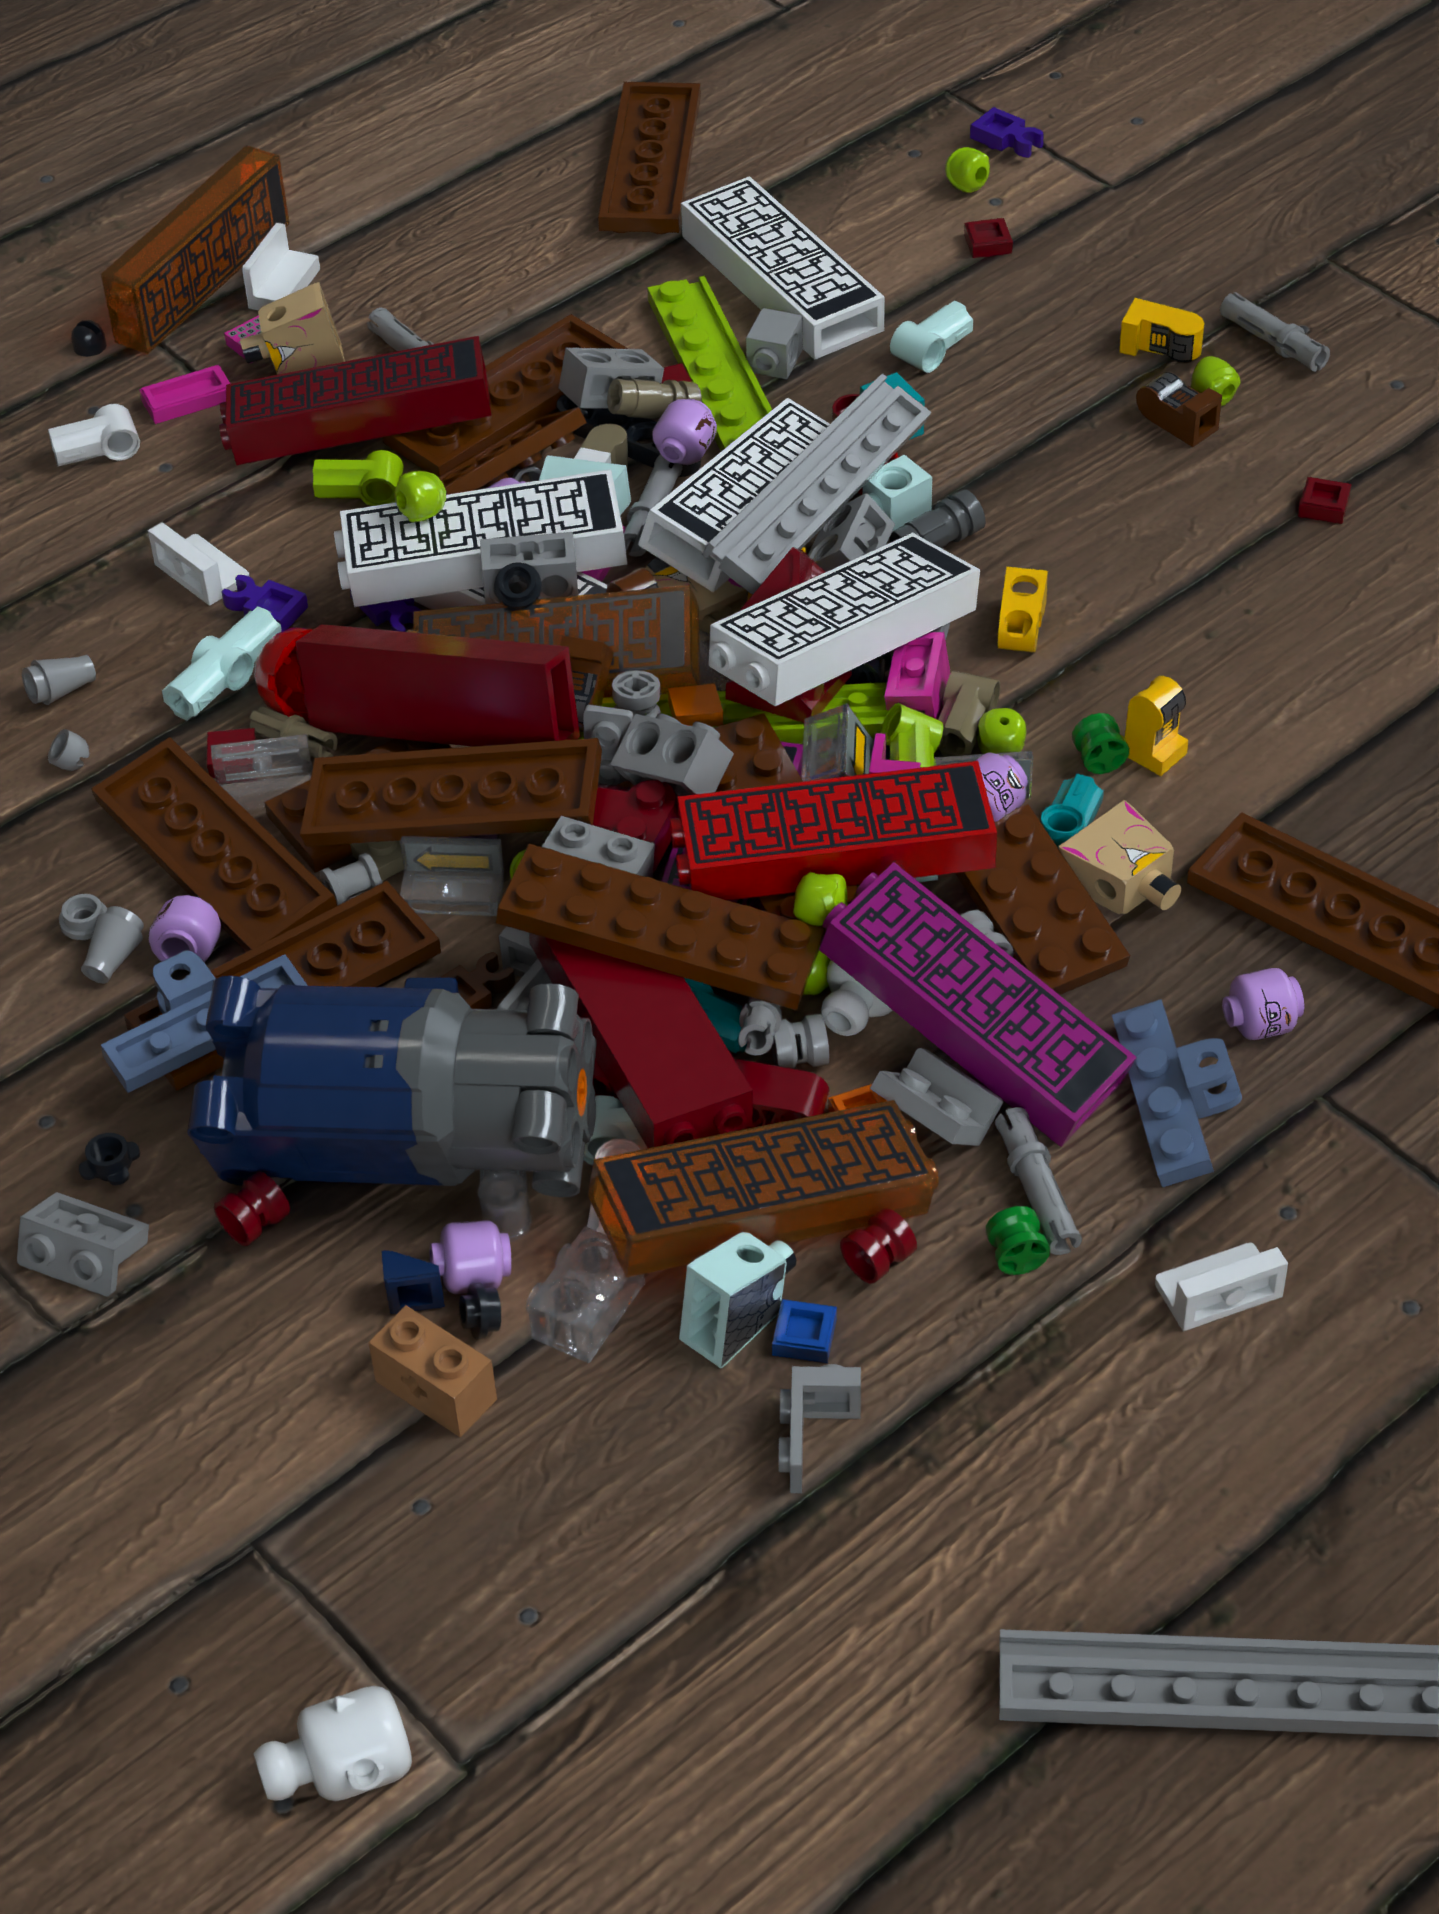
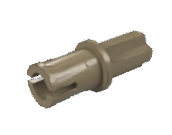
M263 706L259 707L257 711H252L250 714L251 722L249 728H255L256 734L278 742L285 751L292 752L297 750L318 758L333 756L331 753L322 750L323 746L334 751L337 749L338 741L335 734L306 724L305 719L301 716L293 715L288 717Z

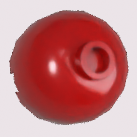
M290 628L277 633L263 645L255 663L254 677L259 695L270 709L288 717L298 715L303 717L305 721H309L308 712L304 706L301 670L296 658V641L314 629Z

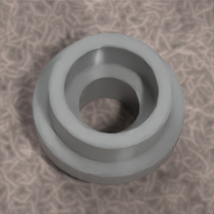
M79 894L69 898L63 904L59 916L61 931L71 939H91L99 914L106 913L107 907L96 896L91 894Z

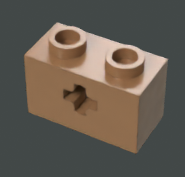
M407 1305L368 1342L375 1381L460 1438L497 1400L492 1360Z

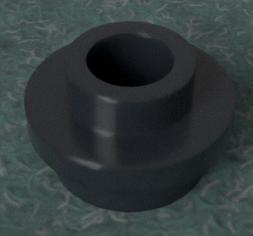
M516 562L506 565L498 572L494 588L497 598L503 605L512 609H524L533 605L538 600L542 591V582L535 568L526 563ZM515 582L527 584L526 590L522 593H513L510 588Z
M471 1283L467 1295H462L459 1300L461 1325L463 1329L470 1328L471 1334L475 1339L486 1338L488 1332H497L501 1326V1303L498 1291L495 1287L484 1288L482 1283Z

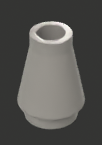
M88 655L72 658L33 660L31 666L22 670V681L25 691L34 704L43 702L49 705L96 679L95 668Z
M111 906L107 909L106 913L99 914L86 959L81 967L82 973L95 982L108 983L116 969L143 940L141 931L144 924L142 920L133 912L118 906Z

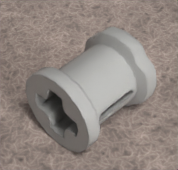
M367 853L359 855L357 862L332 871L328 867L320 871L321 883L334 894L337 905L382 883L378 868L370 854Z

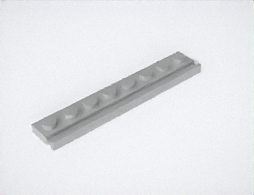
M882 373L708 543L702 555L706 558L710 555L721 563L718 567L753 595L792 547L802 549L925 424L932 412L899 386L895 389L885 382L887 377Z
M1000 1629L999 1720L1439 1737V1645Z

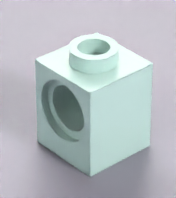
M905 455L885 464L863 486L862 495L868 493L895 523L892 532L925 512L932 511V476Z

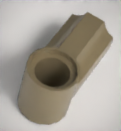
M954 670L951 672L945 688L943 709L938 719L943 723V735L938 749L944 757L959 760L961 756L971 754L979 735L978 724L980 718L984 713L997 708L1000 695L999 680Z

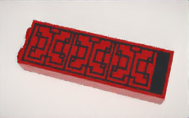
M978 761L678 796L679 817L670 818L673 849L683 848L684 853L676 855L679 885L689 884L690 890L699 891L724 900L794 893L802 877L810 872L826 875L839 874L844 877L846 886L860 885L868 875L874 872L879 876L893 862L913 878L996 868L997 830Z

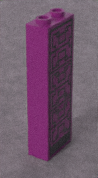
M894 862L879 876L874 872L868 875L857 888L854 894L856 898L848 906L843 902L836 905L824 920L822 927L827 931L819 948L823 954L987 1088L1002 1098L1012 1108L1021 1107L1026 1109L1030 1122L1060 1147L1075 1134L1122 1084L1137 1058Z

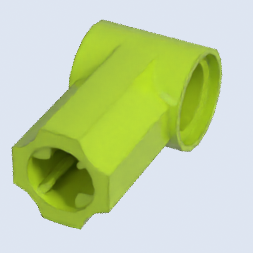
M386 450L374 451L365 460L315 459L313 465L314 496L317 498L362 499L369 506L395 503V488L399 477L403 474L404 465L396 454Z
M900 703L895 704L887 713L880 733L886 734V745L890 746V760L920 762L921 767L934 766V753L943 735V723Z

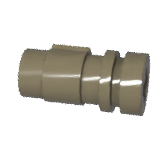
M615 379L611 382L607 394L608 409L612 414L643 419H660L668 405L678 399H695L702 402L698 384L687 381L666 380L663 383H659L657 381L639 379Z

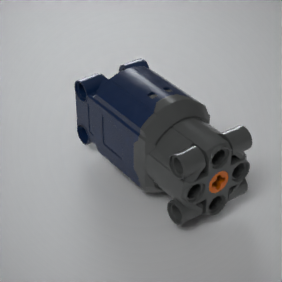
M222 976L213 981L205 1025L217 1054L224 1059L222 1076L214 1075L213 1080L202 1081L195 1085L187 1133L199 1148L200 1153L204 1155L215 1170L218 1177L227 1183L242 1186L243 1181L257 1171H261L269 1177L291 1178L296 1181L455 1186L456 1184H461L475 1170L533 1171L532 1188L535 1191L553 1197H571L580 1193L585 1144L590 1142L595 1128L596 1101L592 1081L597 1039L593 1036L590 1019L580 1018L577 1014L579 994L572 988L560 984H539L531 988L527 1011L471 1009L459 993H451L445 989L281 985L279 988H261L256 982L247 978Z

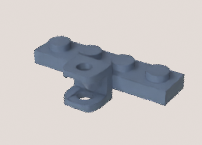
M183 951L156 964L153 968L154 981L158 988V1005L162 1015L101 1044L104 1059L127 1093L216 1050L212 1043V1038L205 1027L212 985L216 978L204 961L192 951ZM285 954L240 976L256 982L261 988H279L281 985L308 986ZM178 969H186L190 972V975L185 976L186 978L182 980H175L171 977V974Z
M1162 999L1113 1014L1112 1018L1120 1044L1137 1057L1128 1073L1162 1188L1214 1172L1198 1118L1201 1119L1231 1109L1242 1100V1094L1224 1041L1218 1038H1210L1177 1048ZM1207 1057L1218 1059L1216 1064L1202 1068L1199 1067L1200 1062ZM1223 1083L1227 1085L1226 1089L1219 1094L1208 1092L1209 1088Z

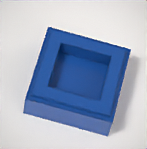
M782 1299L772 1342V1356L828 1363L837 1320V1307Z

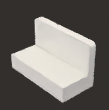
M276 223L243 265L242 272L248 308L259 310L269 303L307 287L320 270L319 257L317 255L289 250L285 224Z
M163 522L148 530L154 564L209 606L222 599L221 591L224 588L230 591L237 590L235 580L237 575L249 576V572L198 534H193L184 539Z
M1249 1242L1159 1273L1155 1278V1286L1184 1332L1283 1297L1288 1262L1278 1247L1260 1253L1255 1244Z

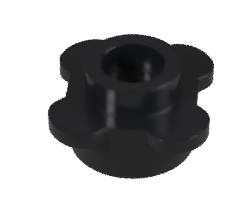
M102 1133L95 1136L86 1145L85 1155L87 1160L79 1165L80 1176L85 1180L99 1178L103 1181H109L112 1185L125 1183L130 1177L128 1170L132 1161L140 1157L139 1146L134 1142H127L124 1137L116 1133Z

